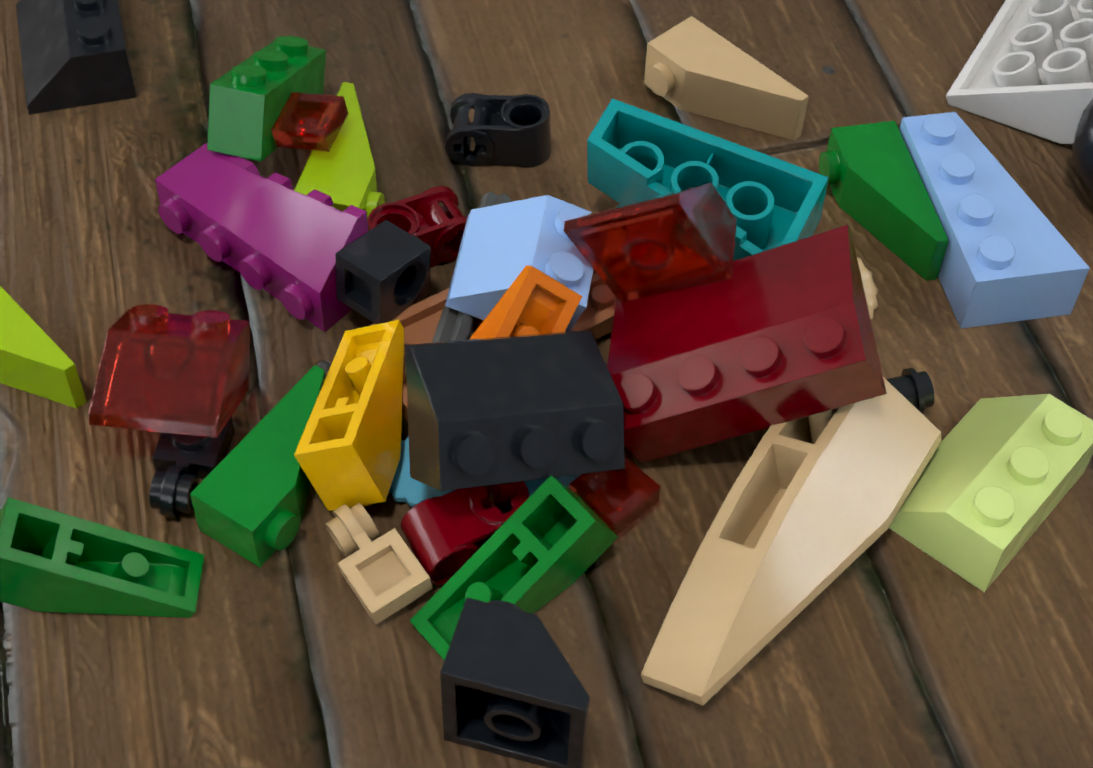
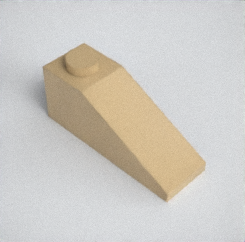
M693 16L647 43L644 84L651 88L655 94L662 96L678 109L793 141L801 136L809 96Z

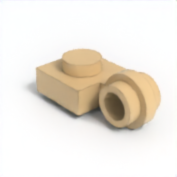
M360 503L350 509L344 504L333 511L335 518L325 523V526L340 552L347 557L337 564L342 576L376 625L433 589L429 575L395 528L379 537V532L373 520Z

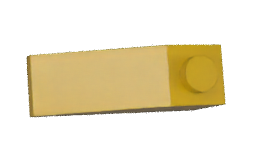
M400 320L344 332L294 453L296 460L328 511L335 510L344 504L350 508L360 503L364 507L374 503L385 502L401 458L404 328Z

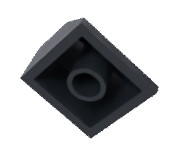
M467 597L440 672L444 740L547 768H583L590 696L538 615L524 612L520 607L507 601L493 600L484 602Z

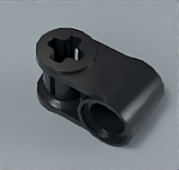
M468 93L457 97L453 101L450 118L454 127L447 135L445 145L447 155L453 161L465 166L505 165L530 168L541 165L549 159L551 154L550 108L543 98L531 94L508 96ZM472 108L474 109L473 123L470 122L469 110ZM471 137H474L476 143L473 151L470 150Z

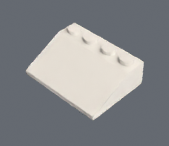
M1005 0L946 95L948 105L1059 144H1073L1081 115L1093 98V0Z

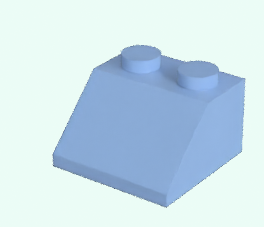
M550 195L472 209L467 217L445 306L484 320L525 266L529 265L582 296L565 332H570L587 306L603 216Z

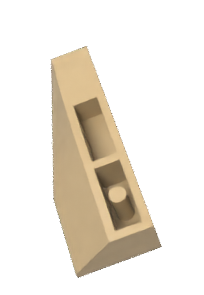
M884 377L887 393L885 395L793 421L771 425L730 489L700 544L641 672L643 683L700 705H704L889 528L941 443V431Z

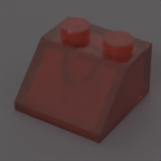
M712 183L598 210L565 221L563 230L620 302L732 279L737 220Z
M156 304L137 305L128 309L108 329L88 413L89 425L217 438L249 391L250 321L230 319L229 314L216 310L199 311L193 315L168 313L166 307Z

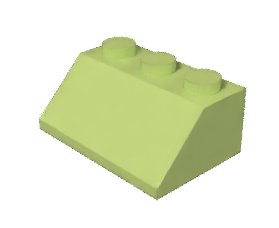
M1051 394L980 398L941 441L889 528L985 593L1085 472L1093 455V420Z

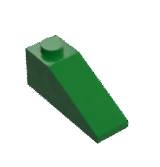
M887 121L831 128L827 150L821 152L819 157V171L821 175L829 177L827 185L830 184L838 206L924 280H936L949 239L896 122Z
M316 365L298 381L190 493L199 531L259 568L276 550L281 551L293 541L302 521L311 482L296 460L294 453L326 378L325 370Z
M551 475L409 621L445 660L467 597L484 602L493 600L507 601L520 607L524 612L533 614L570 587L609 548L618 536L575 492Z
M8 497L0 510V602L38 612L191 618L196 610L205 554Z

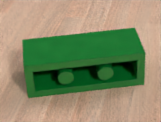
M280 36L210 84L207 150L262 161L322 111L326 50L308 46V41L300 37Z

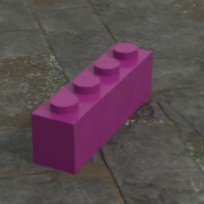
M207 143L155 179L160 200L158 211L169 229L177 234L183 232L200 244L210 258L217 262L224 261L240 272L244 280L256 290L264 289L277 298L295 318L300 320L306 319L323 332H326L353 310L337 300L335 253L368 232L367 211L350 205L344 211L331 207L334 205L331 196L315 189L309 194L303 195L294 191L289 178L276 172L268 178L260 176L254 163L238 156L207 150Z

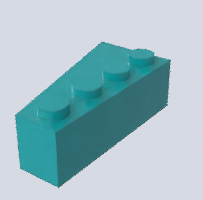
M613 98L587 139L588 183L715 267L813 236L821 220L829 177Z

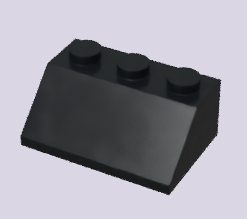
M20 0L16 4L26 104L29 115L137 98L121 0Z
M583 330L405 345L410 478L439 491L544 479L549 478L551 475L561 477L625 469L623 401L591 331Z

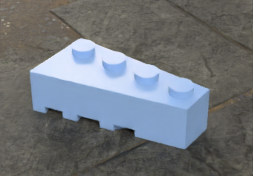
M956 112L902 117L899 131L949 239L938 278L960 329L1070 315L1090 267Z

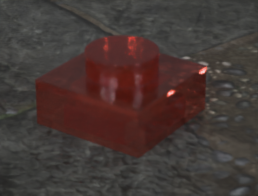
M291 92L271 129L277 147L329 152L349 114L344 96Z
M625 456V469L581 474L569 484V489L575 492L616 535L620 534L659 501L661 490L659 484Z

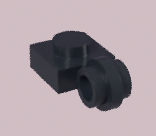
M178 408L170 409L152 457L156 473L153 476L149 492L151 508L159 509L163 517L175 519L179 518L180 513L192 514L194 512L190 493L200 484L199 479H205L227 456L235 432L232 416Z

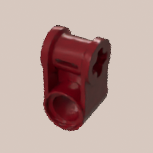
M441 185L394 203L382 204L372 210L367 222L368 231H370L383 221L388 220L431 246V268L445 262L457 260L467 217L458 208V197L449 187ZM441 202L444 206L440 207L438 203Z
M523 481L456 489L445 495L426 499L415 505L401 520L400 528L421 566L429 575L431 583L444 585L530 497V494ZM493 490L494 502L489 503V492Z

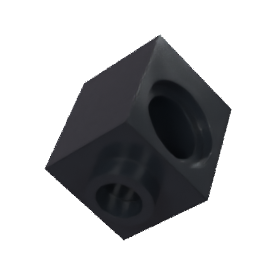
M388 220L383 221L335 253L337 300L375 324L390 321L430 292L431 246Z

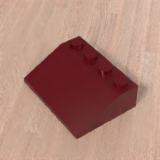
M848 225L616 298L607 368L623 401L624 445L641 463L768 428L774 424L793 421L887 394L852 232Z

